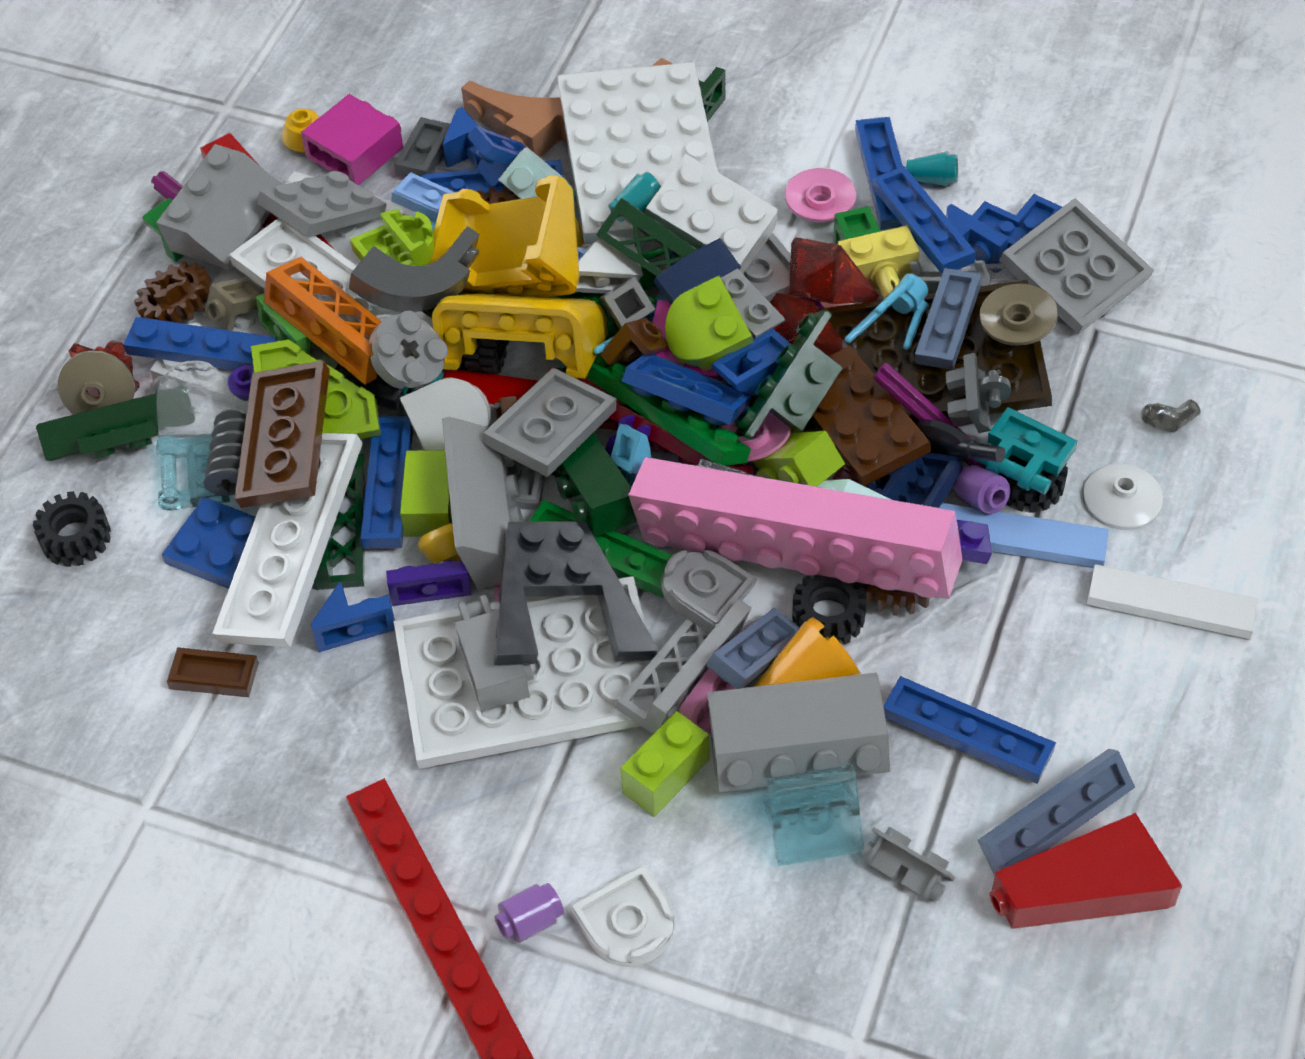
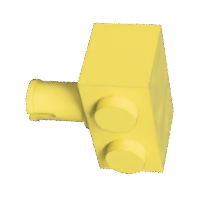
M908 226L838 241L836 271L847 297L880 290L884 300L906 273H912L910 261L919 262L920 251Z

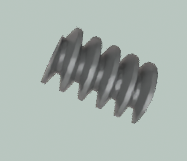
M231 409L222 411L216 415L214 420L212 440L209 446L210 452L207 458L208 464L205 469L206 476L203 484L206 490L216 495L229 496L236 492L246 414Z

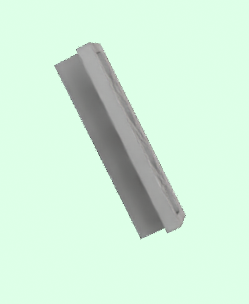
M737 599L710 633L707 631L702 632L701 627L686 619L617 701L615 709L654 734L679 709L680 705L709 669L707 663L712 654L742 631L752 607ZM696 643L697 650L691 657H680L678 644ZM674 668L676 675L670 683L659 684L656 671L658 669ZM653 695L654 702L649 713L631 702L635 696Z

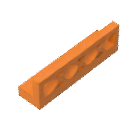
M301 256L266 272L264 302L362 383L367 384L377 378V372L372 366L370 359L373 355L372 343L369 345V340L364 335L371 336L373 330L382 322L380 319ZM300 272L310 282L293 280L290 276ZM313 294L329 295L335 302L318 300ZM338 314L355 316L361 322L344 321Z

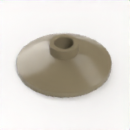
M1010 284L998 288L986 297L980 309V322L984 331L994 340L1008 345H1027L1043 339L1053 330L1058 318L1057 305L1052 296L1045 290L1030 284Z
M85 351L70 358L63 366L58 378V392L64 406L72 414L134 399L135 383L128 367L117 357L103 351ZM87 388H97L100 396L94 397L90 395Z

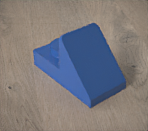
M463 107L456 109L443 142L445 162L448 168L467 159L477 168L481 161V158L475 152L477 148L468 138L473 128L479 126Z
M477 126L468 135L469 140L477 148L476 154L481 158L477 165V170L492 187L503 185L498 179L517 155L526 148L522 142Z
M951 203L946 209V217L975 250L976 261H984L985 265L997 271L1003 266L999 259L1002 253L1007 250L1009 238Z
M774 329L758 338H754V343L712 363V369L736 390L758 396L755 394L757 387L765 377L775 372L779 366L776 363L778 355L790 344Z
M340 582L312 621L311 627L318 652L395 631V618L388 595L378 598H367L360 603L348 606L344 589Z

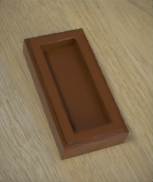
M177 647L167 684L169 689L249 698L259 662L256 655Z

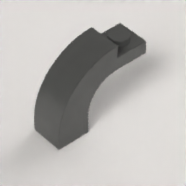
M467 226L439 260L423 266H410L397 262L373 245L351 272L348 289L369 303L387 310L419 312L436 308L441 299L447 296L458 295L466 287L471 271L468 268L479 254L476 245L480 234Z

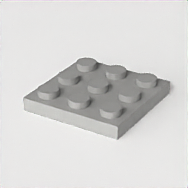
M1076 198L1005 250L999 259L1020 281L1028 280V284L1048 292L1056 302L1058 316L1078 335L1146 282L1154 272L1152 267Z

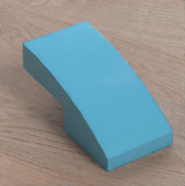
M619 424L611 458L617 466L621 467L620 472L632 487L644 458H651L650 446L647 435L628 425Z

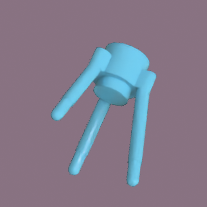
M912 274L905 275L894 290L845 337V342L851 343L892 305L896 311L902 314L914 312L903 345L905 350H909L922 315L929 307V304L924 300L928 294L926 283L918 276Z

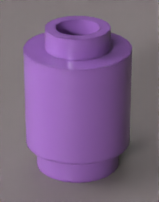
M979 465L964 466L953 485L954 491L960 500L987 514L1000 511L1006 505L1010 496L1008 481L1004 477L988 471Z
M549 883L542 886L534 884L498 903L499 914L495 915L494 918L499 931L505 939L512 937L516 943H521L556 924L557 918L564 914V909L557 892Z

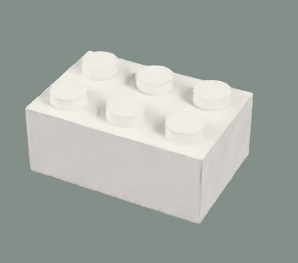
M686 153L648 204L645 214L696 249H700L720 238L741 265L740 271L744 273L774 231L779 209Z

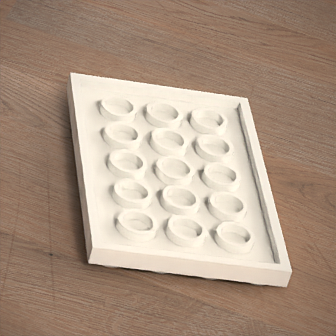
M694 62L558 75V89L584 243L595 242L599 238L596 234L611 213L608 204L614 200L636 174L642 175L645 172H649L662 187L686 153L718 172ZM616 220L608 231V234H614L618 237L635 238L633 226L625 220L623 222ZM638 230L639 237L647 236Z
M634 577L619 579L645 625ZM598 595L525 596L539 653L535 664H531L534 679L527 681L530 697L481 712L458 642L455 622L462 621L459 609L394 621L418 769L639 727L641 725L615 709L617 701L651 661L615 662ZM489 603L492 611L499 610L500 603ZM653 695L635 696L631 702L649 713L654 698Z

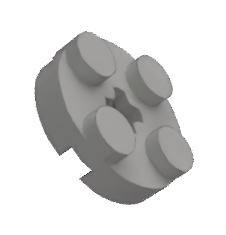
M404 311L401 314L387 317L373 330L369 339V345L372 343L373 355L370 357L372 366L385 382L399 389L406 386L414 388L413 390H418L429 385L441 373L444 366V358L448 355L446 343L440 339L432 326L413 311ZM401 344L408 346L412 350L414 357H404L401 353L404 350Z

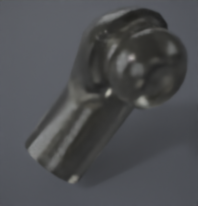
M1188 399L1177 408L1162 403H1149L1143 407L1141 418L1143 422L1151 427L1172 433L1178 431L1199 416L1201 410L1199 405L1192 399Z

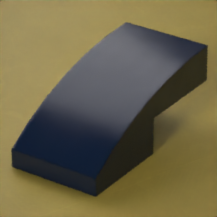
M719 238L666 269L654 279V283L672 305L676 298L684 292L717 276L722 278L737 268L740 270L741 265Z

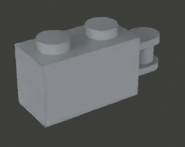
M486 594L479 596L480 600L465 605L464 601L458 602L462 621L455 622L459 646L481 712L529 698L527 681L534 679L531 664L494 665L493 660L497 638H495L496 625L499 618V610H491Z

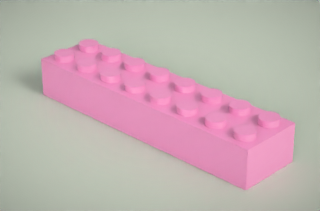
M647 457L644 458L628 494L644 542H648L656 547L669 546L685 549L688 552L702 553L705 550H711L730 561H749L759 563L767 568H786L809 576L820 574L837 578L846 583L860 582L876 585L884 590L897 589L913 592L925 598L939 597L945 599L950 598L963 560L956 513L953 510Z

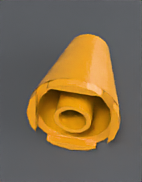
M812 617L802 624L753 687L858 675L860 671L834 635L831 638H824L819 633L825 626Z

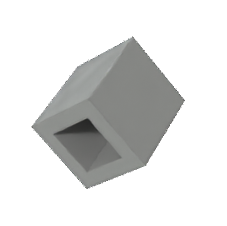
M636 277L626 280L598 298L617 330H620L625 323L639 320L655 310Z

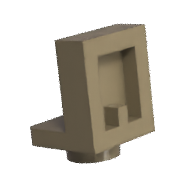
M247 277L211 284L205 316L219 329L233 331L236 315L258 310L256 297L263 294L264 291Z

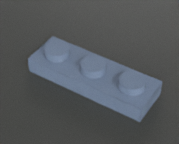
M944 268L915 352L916 364L950 370L954 369L982 284L980 273Z
M773 608L715 651L709 659L707 666L716 672L724 682L731 684L734 688H744L770 666L800 627L776 608Z

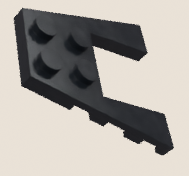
M586 522L507 523L504 533L501 567L502 583L499 591L498 603H500L496 625L495 638H497L493 660L494 665L535 664L539 653L525 596L598 595L615 662L651 661L658 653L657 645Z

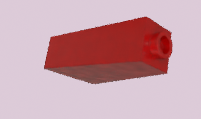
M1134 813L995 872L992 890L990 891V900L996 913L1001 917L1005 915L1012 929L1168 909L1176 905L1182 884L1138 815Z

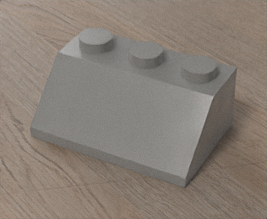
M215 144L156 223L171 251L230 270L233 265L231 264L229 254L251 239L271 213L257 204L259 192L276 187L281 183L245 153Z

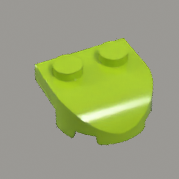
M398 209L380 213L382 226L350 239L352 251L360 261L374 245L397 262L410 266L428 265L434 252L435 242L432 224L426 215L419 211H416L415 216L401 215Z
M720 276L681 294L672 303L668 311L665 326L667 343L674 358L682 365L686 363L698 366L701 370H711L712 363L754 343L752 334Z

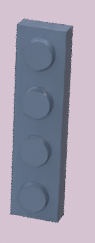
M1107 749L977 841L994 876L995 872L1048 850L1134 789L1135 785L1119 751Z

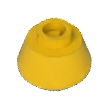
M305 108L291 112L285 120L282 131L284 145L295 152L305 153L301 132L319 118L318 114L313 110Z
M452 523L437 528L419 538L417 548L431 564H439L447 560L461 561L455 549Z

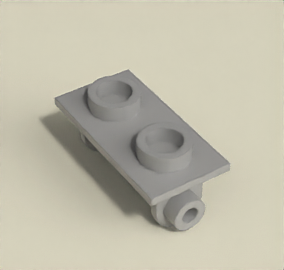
M738 268L721 278L753 339L785 322V318Z
M873 827L871 831L879 839L876 844L869 841L863 849L861 856L867 859L866 864L892 879L896 878L902 866L908 868L901 884L927 901L930 898L938 901L946 889V886L940 883L943 877L946 876L952 881L955 879V876L946 870L950 862L928 849L925 850L923 855H920L908 847L911 842L910 838L891 827H888L885 833Z

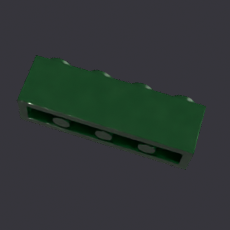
M593 432L549 476L553 475L556 479L561 497L564 500L569 499L577 522H586L593 536L596 537L637 523V519L628 496L631 486Z

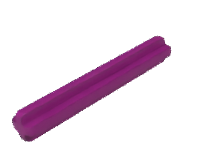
M885 363L876 371L873 376L874 380L919 421L926 419L937 420L954 427L948 417L889 364ZM955 427L956 429L960 430L963 434H965L959 427ZM969 457L963 460L969 466L979 465L986 468L985 465Z

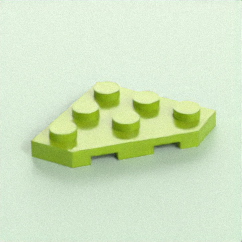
M289 339L251 346L254 373L321 361L302 351L301 347ZM327 365L330 373L322 433L357 434L360 439L380 436L381 429L374 394L363 387L359 388L344 378L343 374Z

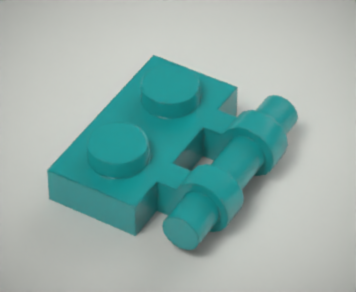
M1007 407L989 431L987 443L1001 446L1005 449L1004 460L1000 463L974 458V460L985 465L988 471L998 475L1001 473L1017 481V486L1027 491L1034 489L1045 495L1052 481L1039 474L1044 470L1058 476L1075 452L1078 440ZM1012 454L1028 462L1026 467H1023L1008 460V458Z

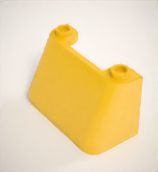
M548 175L546 178L536 182L535 193L538 197L489 204L481 198L478 192L471 189H462L459 192L443 194L433 232L435 241L434 252L428 264L439 260L468 226L480 234L476 245L479 254L468 268L471 271L467 285L459 294L481 293L552 297L575 293L580 275L573 188L564 178Z
M481 293L455 295L441 299L432 313L433 330L436 331L448 348V355L444 358L443 369L457 370L464 354H474L477 349L476 338L545 343L547 360H554L556 357L567 367V375L573 378L585 379L597 354H594L593 349L603 343L608 334L607 317L604 309L598 303L586 299Z

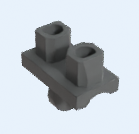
M975 353L964 355V367L946 372V384L951 396L956 397L966 394V398L947 403L948 416L954 427L974 424L979 434L990 431L989 406L998 408L1001 405V401L1010 396L1011 383L1007 378L999 376V372L996 370H990L986 375L985 371L978 369Z

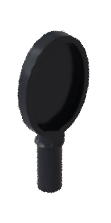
M926 419L916 423L917 427L930 441V453L960 456L961 461L969 457L970 459L978 458L1000 463L1005 458V449L1003 447L978 443L976 440L968 439L960 430L944 422Z

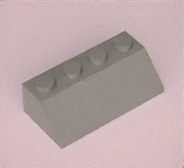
M453 417L442 418L455 549L478 590L501 585L504 533L507 523L523 522L519 506H515V498L520 497V489L516 476L511 474V467L516 466V461L484 445L483 433L489 427Z
M877 672L707 692L713 766L719 793L890 772L888 730Z

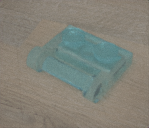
M211 435L184 439L164 436L157 440L156 453L161 458L162 490L158 493V506L161 509L173 511L194 508L203 497L220 503L230 502V495H216L204 488L203 481L206 476L205 469L208 464L207 458L210 452ZM187 457V490L177 489L176 458Z

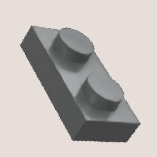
M420 117L394 163L395 173L407 176L411 172L420 177L425 174H432L444 153L443 142L450 123Z

